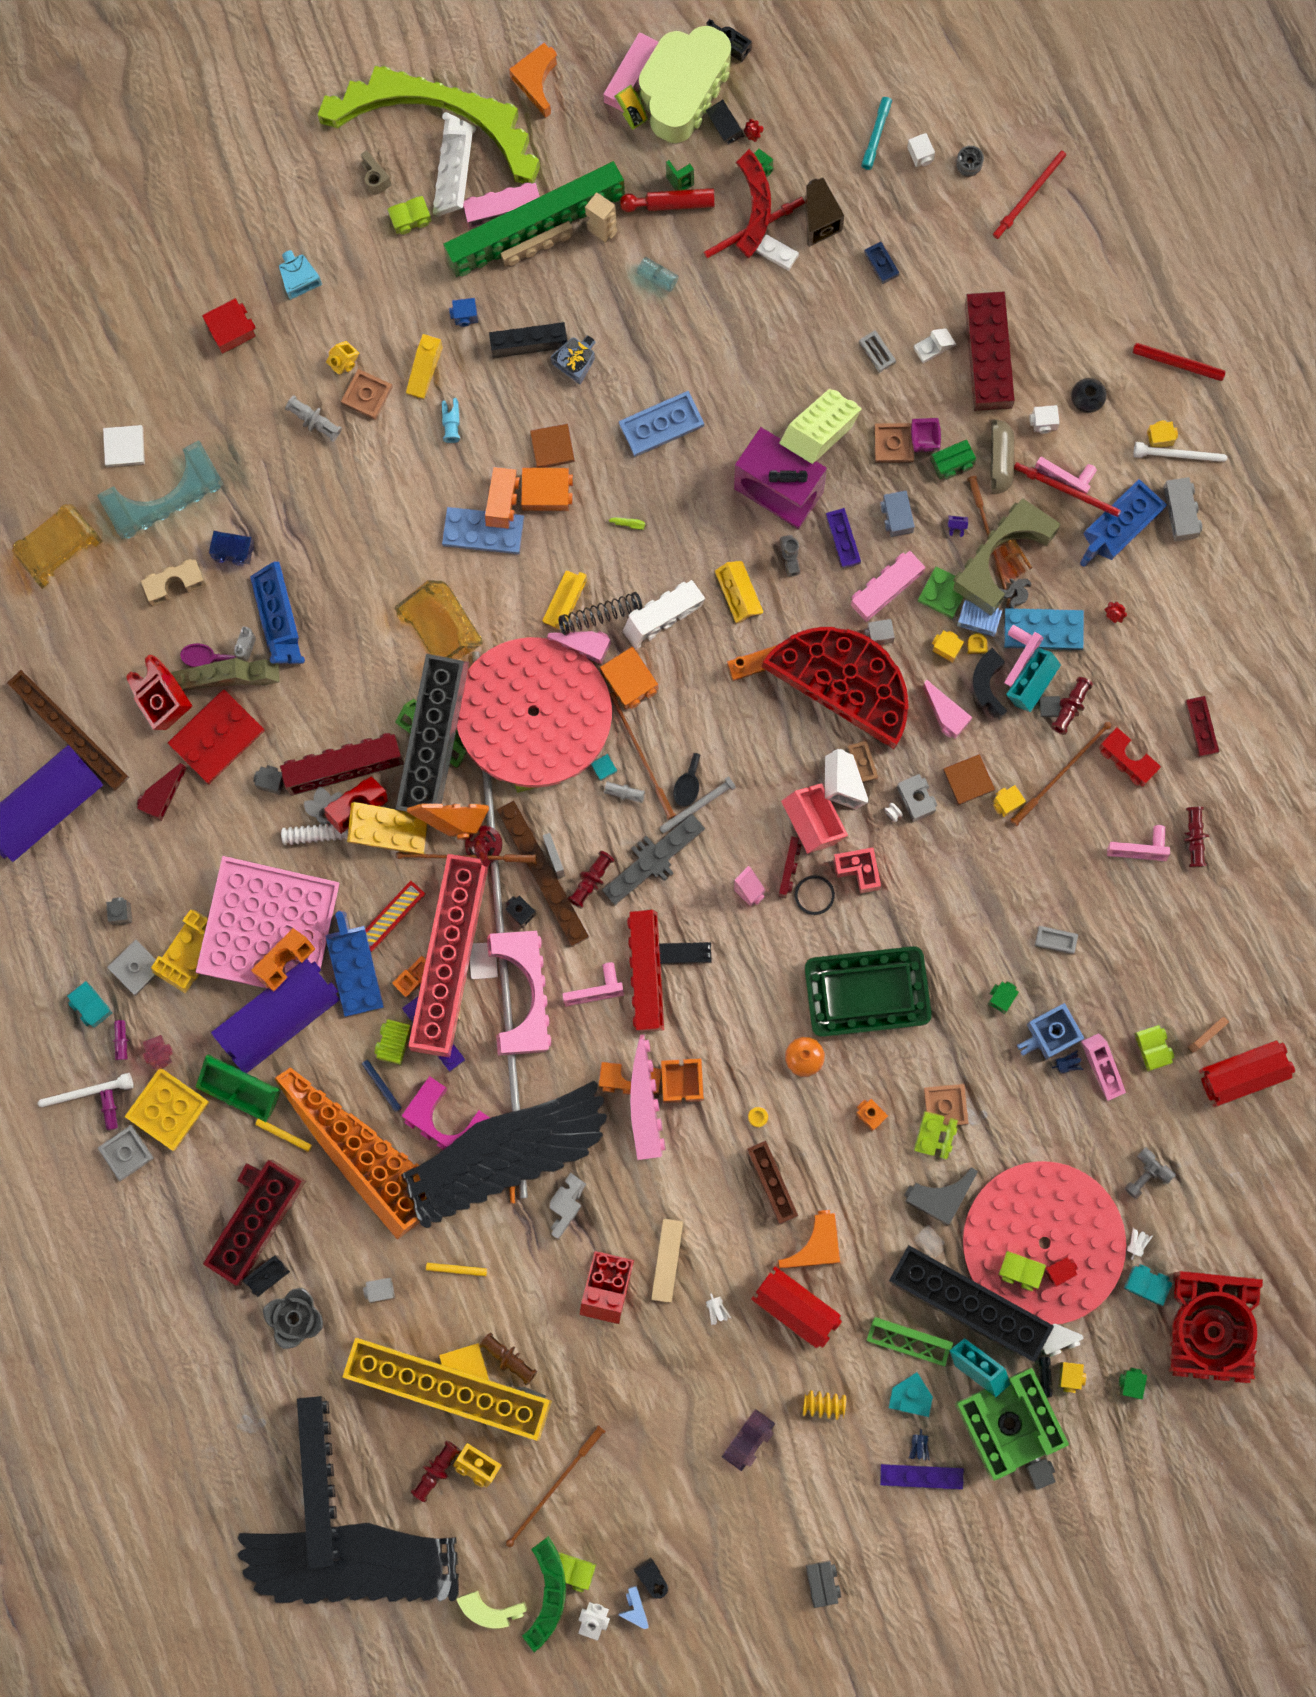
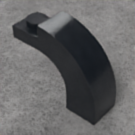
M991 648L982 656L974 670L971 689L978 708L982 710L987 706L990 715L1001 720L1006 716L1007 710L993 695L990 689V679L1004 667L1005 661Z

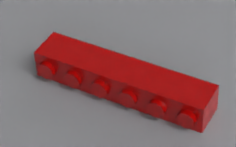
M653 909L629 912L630 917L627 918V925L631 931L628 944L629 948L632 949V957H630L629 963L631 969L633 968V976L630 979L631 987L634 988V996H632V1006L635 1008L633 1026L639 1032L663 1031L664 1013L658 912Z

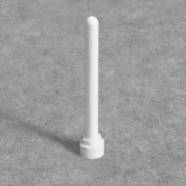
M1135 442L1134 457L1136 458L1156 455L1225 462L1227 460L1225 454L1154 448L1144 445L1143 442Z
M125 1073L114 1081L41 1099L38 1101V1106L46 1107L100 1093V1091L124 1088V1090L133 1088V1080L130 1073Z

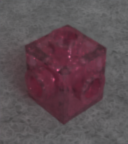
M162 1035L143 1041L146 1051L143 1053L146 1064L152 1066L153 1070L163 1069L172 1063L171 1055H174L170 1044H166Z

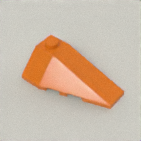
M419 804L407 808V812L448 836L457 837L458 840L468 839L469 835L477 833L489 811L488 805L469 804L468 807H460V804L443 806V804Z

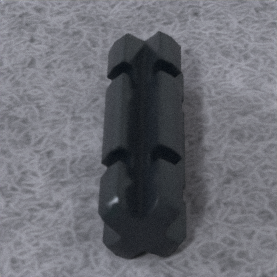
M769 471V482H777V480H780V482H807L808 478L807 471Z
M1040 1357V1385L1046 1397L1050 1398L1052 1397V1389L1050 1388L1052 1377L1051 1369H1049L1051 1359L1050 1357Z

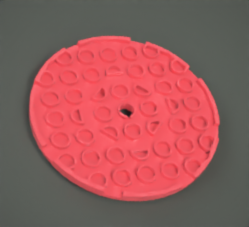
M519 638L499 644L488 650L468 669L457 723V732L470 758L492 777L520 787L539 788L552 786L577 776L591 765L600 754L611 727V697L599 670L579 651L570 647L568 649L562 646L561 643L554 640L550 641L546 638ZM538 708L539 713L536 716H531L528 710Z
M1047 1161L1030 1162L1012 1167L997 1175L977 1195L965 1220L963 1253L967 1270L974 1282L1050 1324H1064L1092 1312L1103 1303L1115 1288L1125 1262L1126 1235L1116 1204L1096 1180L1086 1173L1065 1164ZM1042 1237H1046L1050 1241L1047 1249L1039 1246V1240ZM1007 1251L1046 1265V1268L1068 1256L1069 1260L1073 1259L1078 1267V1270H1076L1078 1275L1057 1287L1053 1286L1044 1271L1039 1288H1034L1033 1291L1021 1288L1022 1284L1015 1281L1013 1284L1002 1281V1276L998 1274Z

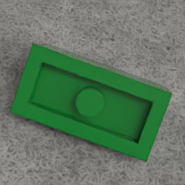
M670 160L666 161V178L675 190H687L694 186V168L689 163L677 171Z

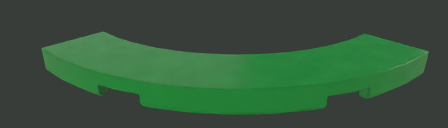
M549 1536L531 1549L539 1563L545 1583L542 1608L539 1616L529 1630L522 1635L534 1653L546 1643L555 1631L561 1619L566 1598L563 1564Z

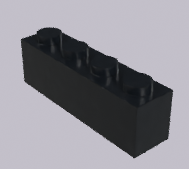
M565 322L489 332L493 358L559 350L567 343Z

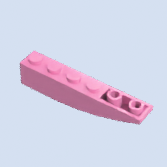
M640 1035L631 1079V1121L637 1160L662 1157L663 1150H666L664 1138H660L659 1131H662V1121L657 1119L656 1111H659L658 1099H654L653 1092L656 1091L655 1079L651 1080L650 1072H653L652 1059L648 1060L647 1052H650L649 1040H645V1035Z

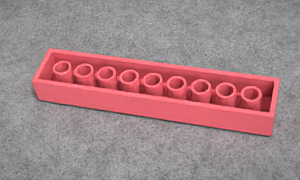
M452 854L447 855L408 1046L410 1051L448 1058L451 1056L488 867H484L480 859Z

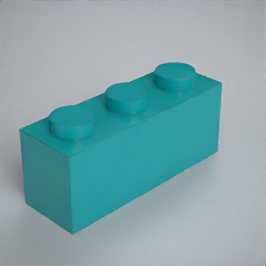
M1037 647L1006 694L1015 707L1031 712L1057 673L1061 663L1052 652Z
M965 1338L950 1350L955 1367L993 1396L997 1397L1011 1385L1006 1369Z

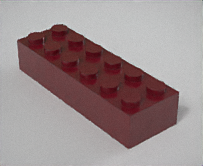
M1005 291L966 294L965 313L974 411L1012 409L1015 397Z
M385 733L380 735V738L374 740L367 738L361 740L356 745L350 743L341 746V749L324 750L320 755L309 754L304 756L302 760H287L284 762V765H280L285 788L293 796L318 789V787H326L404 765V760L399 742L395 734Z
M267 1160L203 1262V1265L236 1286L242 1285L243 1280L251 1271L306 1183V1180L278 1162Z

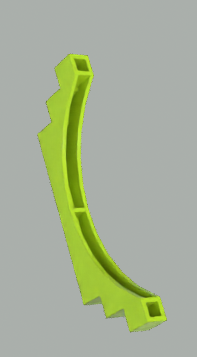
M386 66L374 67L368 85L361 81L354 82L350 80L343 100L337 96L330 97L325 95L318 112L320 124L338 129L355 117L380 107L398 104H424L443 108L468 119L480 127L496 143L508 162L515 182L521 184L535 183L540 168L539 159L531 154L525 155L529 144L528 133L522 129H514L519 115L518 108L513 104H503L493 98L486 99L473 92L466 93L456 87H446L439 82L432 83L422 77L409 76L402 71L395 72Z

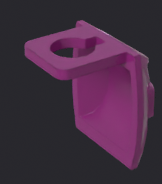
M938 418L912 419L911 438L914 452L940 451L941 428Z

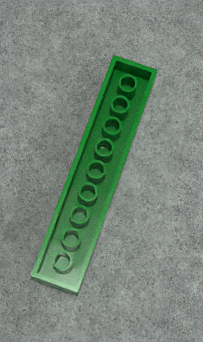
M612 161L443 243L446 259L456 278L466 276L471 270L477 267L482 268L494 259H501L502 252L569 221L571 224L578 218L587 217L585 206L596 192L610 202L620 201L622 196L625 195L624 179L615 162Z

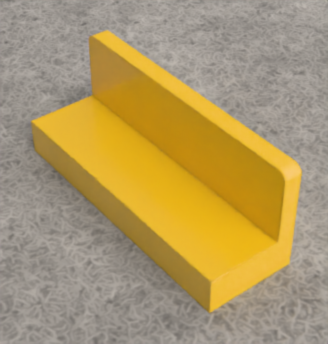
M742 561L726 562L715 570L736 623H741L750 616L763 613Z
M565 571L542 620L543 623L561 630L558 618L563 614L569 616L570 612H573L587 582L586 574L579 572L577 575L570 571Z

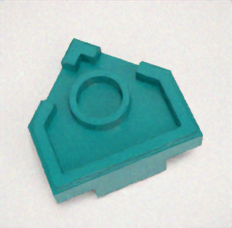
M918 1372L892 1388L888 1408L929 1417L933 1396Z

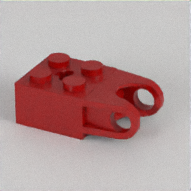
M148 655L145 657L146 677L143 678L138 673L130 671L126 676L127 681L135 696L133 699L153 730H167L193 706L164 664L157 657Z

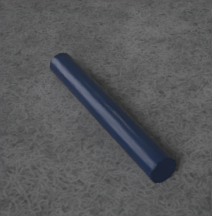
M368 1059L365 1060L362 1066L395 1113L401 1110L402 1107Z

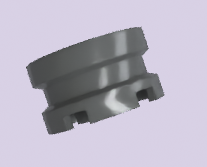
M975 146L963 147L957 156L956 167L958 171L964 176H974L981 171L984 161L982 151Z

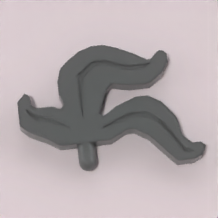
M1010 578L1009 581L1012 585H1010L1009 589H1000L1005 593V599H1009L1014 591L1016 592L1017 596L1010 601L1011 608H1014V605L1024 604L1027 601L1029 593L1024 587L1026 585L1031 586V582L1028 579L1014 581L1013 578Z

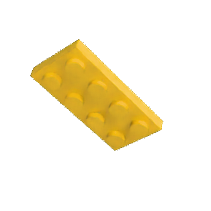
M353 802L351 803L347 842L413 854H424L427 823L406 811Z

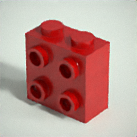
M236 298L202 315L222 354L256 337L253 331L256 327L252 319L246 318L245 314L248 312L244 304H239Z

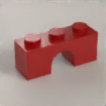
M1116 727L1099 746L1100 753L1106 759H1111L1115 762V766L1119 771L1126 772L1135 785L1144 787L1161 766L1147 753L1140 760L1129 759L1125 749L1131 742V739Z
M370 776L366 780H362L353 789L346 791L336 801L329 803L324 808L326 818L342 834L349 829L351 803L356 802L381 807L388 802L386 790Z

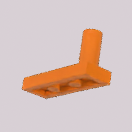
M776 646L727 661L733 681L765 671L761 667L762 663Z

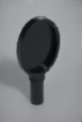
M693 753L688 773L681 775L674 786L673 796L676 803L681 807H688L693 804L699 794V781L695 776L701 756L698 753Z

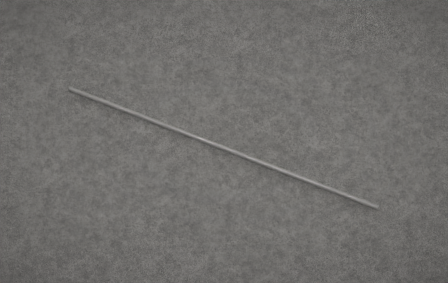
M472 652L474 663L480 657V652ZM482 770L485 805L489 806V811L486 814L487 826L495 829L491 775ZM488 831L493 841H496L494 835ZM491 847V849H490V851H489V852H490V856H491V855L493 854V852L495 851V848H492V847ZM495 860L490 864L496 932L505 933L498 860ZM499 958L505 1032L513 1030L507 960ZM515 1054L507 1055L512 1112L520 1110ZM520 1180V1199L528 1198L526 1180Z

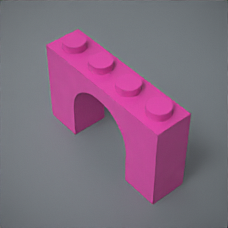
M429 1076L402 1114V1117L405 1118L404 1123L412 1129L415 1126L422 1130L420 1133L428 1140L434 1138L438 1141L437 1146L444 1150L474 1124L490 1117L478 1110L467 1128L457 1135H444L437 1131L433 1124V1111L448 1089Z

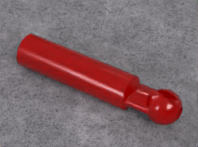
M714 188L647 192L646 196L642 198H637L635 195L628 193L620 199V207L629 213L635 211L637 207H646L648 211L715 207Z

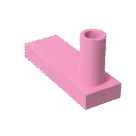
M1043 457L1039 458L1035 466L1040 473L1085 494L1088 493L1091 487L1088 484L1097 471L1093 465L1087 464L1079 478H1076Z
M1015 625L1010 628L1008 635L1023 643L1026 647L1004 682L1010 687L1044 639L1036 632L1031 635Z
M1161 825L1153 827V846L1110 842L1107 848V856L1167 861L1170 855V847H1165V827Z
M614 963L602 965L606 985L562 993L565 1007L624 996L622 982H617Z

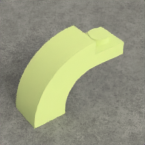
M478 1591L457 1598L464 1614L473 1622L487 1628L508 1627L510 1625L508 1617L515 1620L523 1617V1612L527 1611L525 1602L504 1609L490 1608L481 1600Z

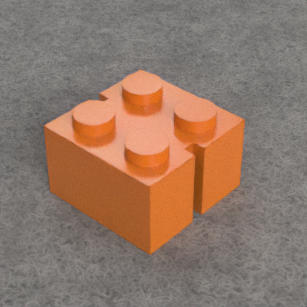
M683 1059L684 1066H680L679 1060L661 1061L663 1103L682 1102L681 1098H685L686 1102L704 1101L701 1059Z

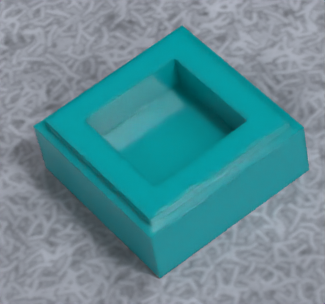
M608 754L591 764L600 781L617 773V769Z

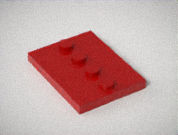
M223 689L168 742V745L209 785L265 729Z

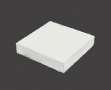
M142 425L103 428L106 467L145 464Z

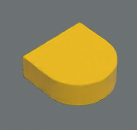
M975 633L969 637L967 654H985L988 652L987 639L984 635Z

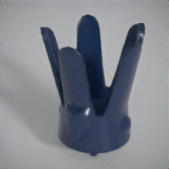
M1078 1050L1063 1058H1057V1066L1052 1067V1069L1058 1068L1060 1074L1084 1070L1081 1065L1077 1064L1082 1060L1077 1058Z
M920 1429V1435H913L912 1448L908 1459H915L917 1454L918 1459L923 1458L926 1461L928 1458L930 1460L927 1445L929 1436L922 1435V1429Z

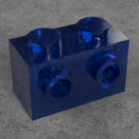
M213 531L209 554L216 562L224 563L225 561H231L238 566L250 565L254 541L252 537Z

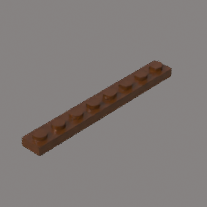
M22 670L7 682L115 791L130 778Z
M513 800L497 809L520 854H537V864H526L571 946L573 947L588 939L589 935L573 906L568 901L567 895L515 801Z

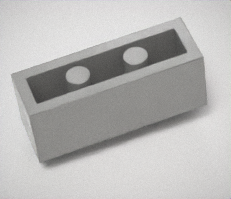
M1189 477L1166 481L1163 488L1174 542L1198 538L1200 531H1202V522L1197 518L1199 509L1197 501L1194 502L1193 498L1195 494L1194 484L1190 483Z

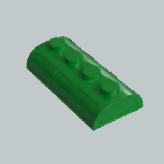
M210 1054L204 1059L195 1087L227 1103V1105L234 1106L264 1122H267L273 1113L280 1095L279 1088L259 1080Z

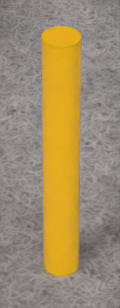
M260 1119L256 1121V1126L307 1152L310 1151L312 1145L268 1122Z
M428 1262L426 1264V1271L487 1276V1268Z

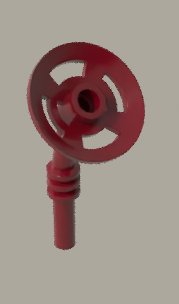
M484 825L478 829L480 835L476 836L473 842L470 840L474 834L469 835V838L465 840V852L467 855H472L469 849L471 848L477 858L480 859L482 865L488 867L495 860H489L487 854L492 847L495 848V851L491 856L500 855L502 851V838L496 829ZM487 831L494 835L496 841H493L492 837L486 834Z

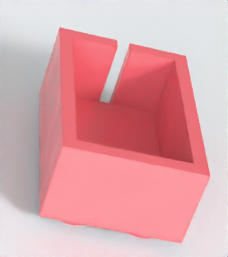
M822 783L796 790L781 801L807 854L834 846L848 836L830 800L825 799V789Z

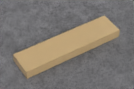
M663 1219L651 1300L672 1303L683 1221Z

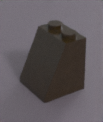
M824 177L811 180L806 185L805 195L807 244L809 247L843 231L844 214Z

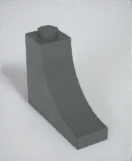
M971 1167L961 1180L947 1187L930 1188L915 1183L914 1186L909 1185L904 1194L907 1197L905 1202L948 1226L978 1171Z

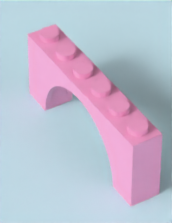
M537 931L490 934L487 937L488 956L502 958L515 964L526 976L532 995L529 1013L520 1026L496 1035L498 1056L546 1052L551 1046L550 1034L547 1035L549 1017L545 1015L547 997L543 995L545 977L541 975V968H543V957L539 955L541 937L538 936Z

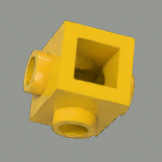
M344 341L330 349L326 363L338 374L350 372L355 367V361L360 353L347 341Z

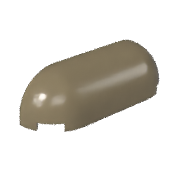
M992 419L991 494H1000L1007 491L1014 480L1015 438L1012 428L1006 422Z

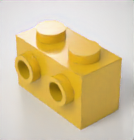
M467 1443L452 1466L456 1468V1472L460 1475H467L472 1478L477 1486L487 1488L502 1465Z

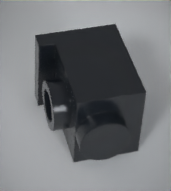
M520 895L517 898L513 896L506 903L508 906L505 909L506 912L522 928L537 915L536 911ZM517 906L523 907L521 912H516L515 909Z

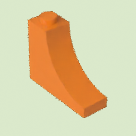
M543 43L511 67L509 71L510 78L546 118L551 114V106L545 98L543 87L547 75L557 65V53L551 46L548 47Z
M830 1210L818 1211V1215H814L813 1232L808 1243L795 1255L778 1260V1268L840 1263L835 1213L830 1214Z

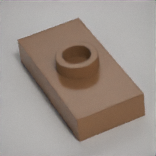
M867 740L849 745L847 747L849 754L854 756L862 783L878 779Z

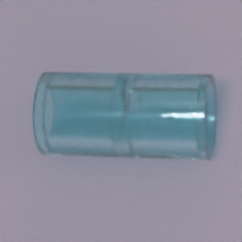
M648 257L641 261L637 269V274L668 292L673 290L679 278L677 274Z

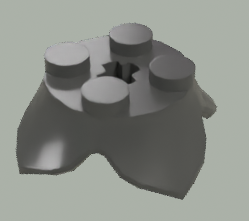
M304 1288L292 1289L285 1298L272 1300L263 1308L264 1319L274 1329V1339L282 1349H290L300 1345L304 1339L315 1337L323 1328L322 1316L316 1310L312 1296ZM294 1313H297L299 1322L293 1325L290 1316H294Z

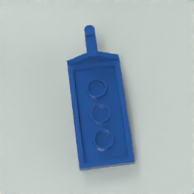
M1138 479L1111 505L1121 510L1118 517L1104 512L1084 532V536L1090 545L1080 561L1081 566H1087L1098 554L1113 560L1167 507V504Z
M273 561L250 576L268 651L272 655L270 662L278 664H304L305 658L301 656L299 650V637L280 562Z
M338 911L335 916L340 932L328 934L325 937L344 1016L383 1008V1000L365 926L350 929L347 913Z

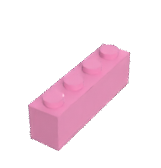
M639 32L603 94L604 103L624 112L614 96L629 85H632L635 92L640 91V73L659 43L658 41Z
M525 183L521 187H510L501 192H489L481 197L467 198L463 203V208L469 230L538 198L539 193L536 183Z
M911 551L906 554H900L895 559V564L886 566L881 571V576L877 579L875 577L866 584L867 588L863 591L858 590L852 596L851 606L865 622L869 621L924 573L926 567Z

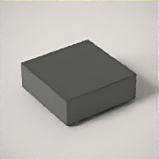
M1060 696L1040 697V717L1059 716Z

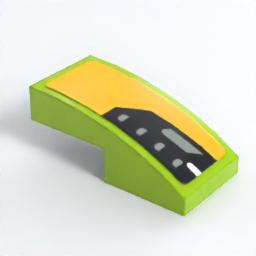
M629 85L614 96L623 109L624 113L622 115L632 130L648 120L643 105L632 85Z

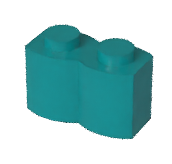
M87 981L67 996L70 1000L68 1002L69 1006L75 1012L78 1010L82 1014L80 1019L87 1027L89 1025L93 1028L97 1027L113 1013Z
M1139 1264L1138 1267L1133 1266L1123 1289L1159 1306H1163L1173 1284L1168 1281L1169 1277L1161 1273L1154 1275L1150 1273V1268Z

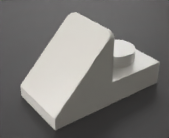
M938 329L931 331L930 337L915 344L913 348L922 363H925L956 346V343L947 329Z

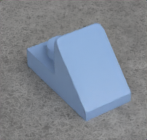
M637 1585L630 1587L626 1597L629 1606L633 1605L634 1609L621 1612L619 1616L643 1629H647L649 1625Z

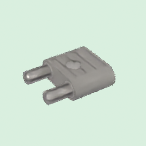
M242 627L234 647L236 657L246 662L250 658L256 641L254 633L248 627Z

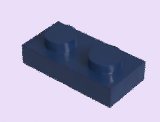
M882 242L864 250L867 259L882 284L899 276V271Z

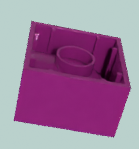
M760 427L735 464L734 489L799 530L824 493L827 468L817 461L813 464L779 444L780 438ZM769 471H807L808 478L807 482H780V480L769 482Z

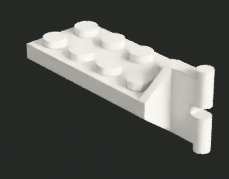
M447 112L442 116L445 124L442 147L440 149L441 155L438 166L436 193L433 202V214L437 216L463 208L472 133L476 130L475 126L463 120L460 121L459 118Z

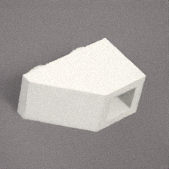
M1052 1324L1054 1329L1042 1352L1044 1355L1049 1354L1052 1357L1061 1353L1060 1349L1068 1346L1071 1349L1080 1345L1079 1341L1084 1338L1079 1333L1057 1324Z

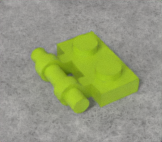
M924 1111L914 1151L934 1156L937 1148L941 1149L940 1158L948 1159L949 1152H952L953 1145H951L953 1137L957 1134L958 1128L956 1126L958 1120L950 1118L949 1125L943 1124L944 1116ZM941 1131L946 1132L944 1142L938 1141Z

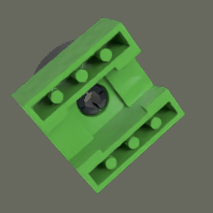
M1027 1368L1008 1377L1011 1385L997 1397L983 1389L954 1403L968 1431L970 1440L976 1448L990 1479L993 1481L1016 1471V1468L1043 1455L1052 1454L1069 1445L1033 1368ZM1009 1417L1014 1421V1426L1010 1430L1003 1427L1004 1420Z

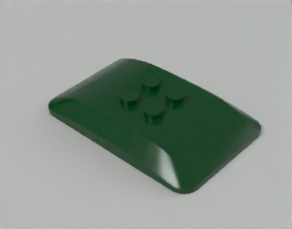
M910 946L813 957L805 963L804 969L811 1027L813 1033L819 1037L927 1025L931 1020L932 1013L923 951L919 947Z

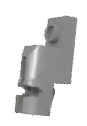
M572 1173L565 1180L570 1188L560 1187L550 1202V1209L563 1217L561 1220L557 1219L551 1227V1230H553L551 1235L558 1240L582 1207L575 1200H579L586 1183Z

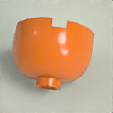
M810 1037L794 1039L788 1045L785 1052V1062L793 1074L800 1077H810L821 1070L825 1061V1052L822 1045Z

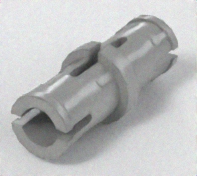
M606 782L604 794L621 797V800L629 799L643 803L645 797L644 790L630 788L626 784L622 786Z

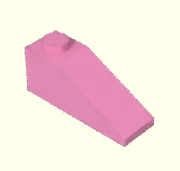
M570 632L567 636L563 633H549L547 636L548 640L557 641L568 649L569 647L573 648L598 664H602L611 645L609 636L603 632Z
M926 680L923 689L942 728V732L949 738L953 737L956 739L971 722L972 717Z
M748 866L735 879L734 891L750 906L754 903L758 905L765 897L763 895L765 888L753 870Z
M1100 1034L1081 1041L1086 1057L1107 1101L1126 1093L1107 1041Z

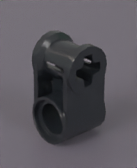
M651 1557L634 1568L635 1573L652 1597L661 1599L667 1594L668 1585ZM656 1583L658 1585L663 1584V1594L654 1593L653 1590Z

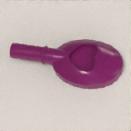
M199 643L185 646L180 653L181 660L189 667H197L236 658V655L214 654L209 646Z

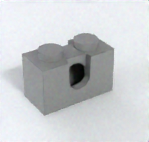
M920 774L898 783L897 789L913 822L935 813L937 802L933 795L929 796L927 792L929 785L925 778H921ZM920 793L923 795L924 800L916 801L913 795Z

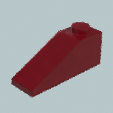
M179 763L145 790L144 794L140 795L137 800V809L143 814L162 821L187 768Z

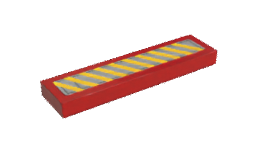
M411 880L365 929L371 952L381 944L426 895Z

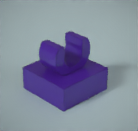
M948 515L947 523L948 527H950V536H953L955 529H959L960 537H963L964 529L968 528V517Z

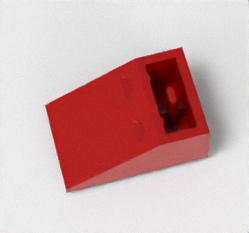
M595 1251L579 1315L619 1324L634 1260Z

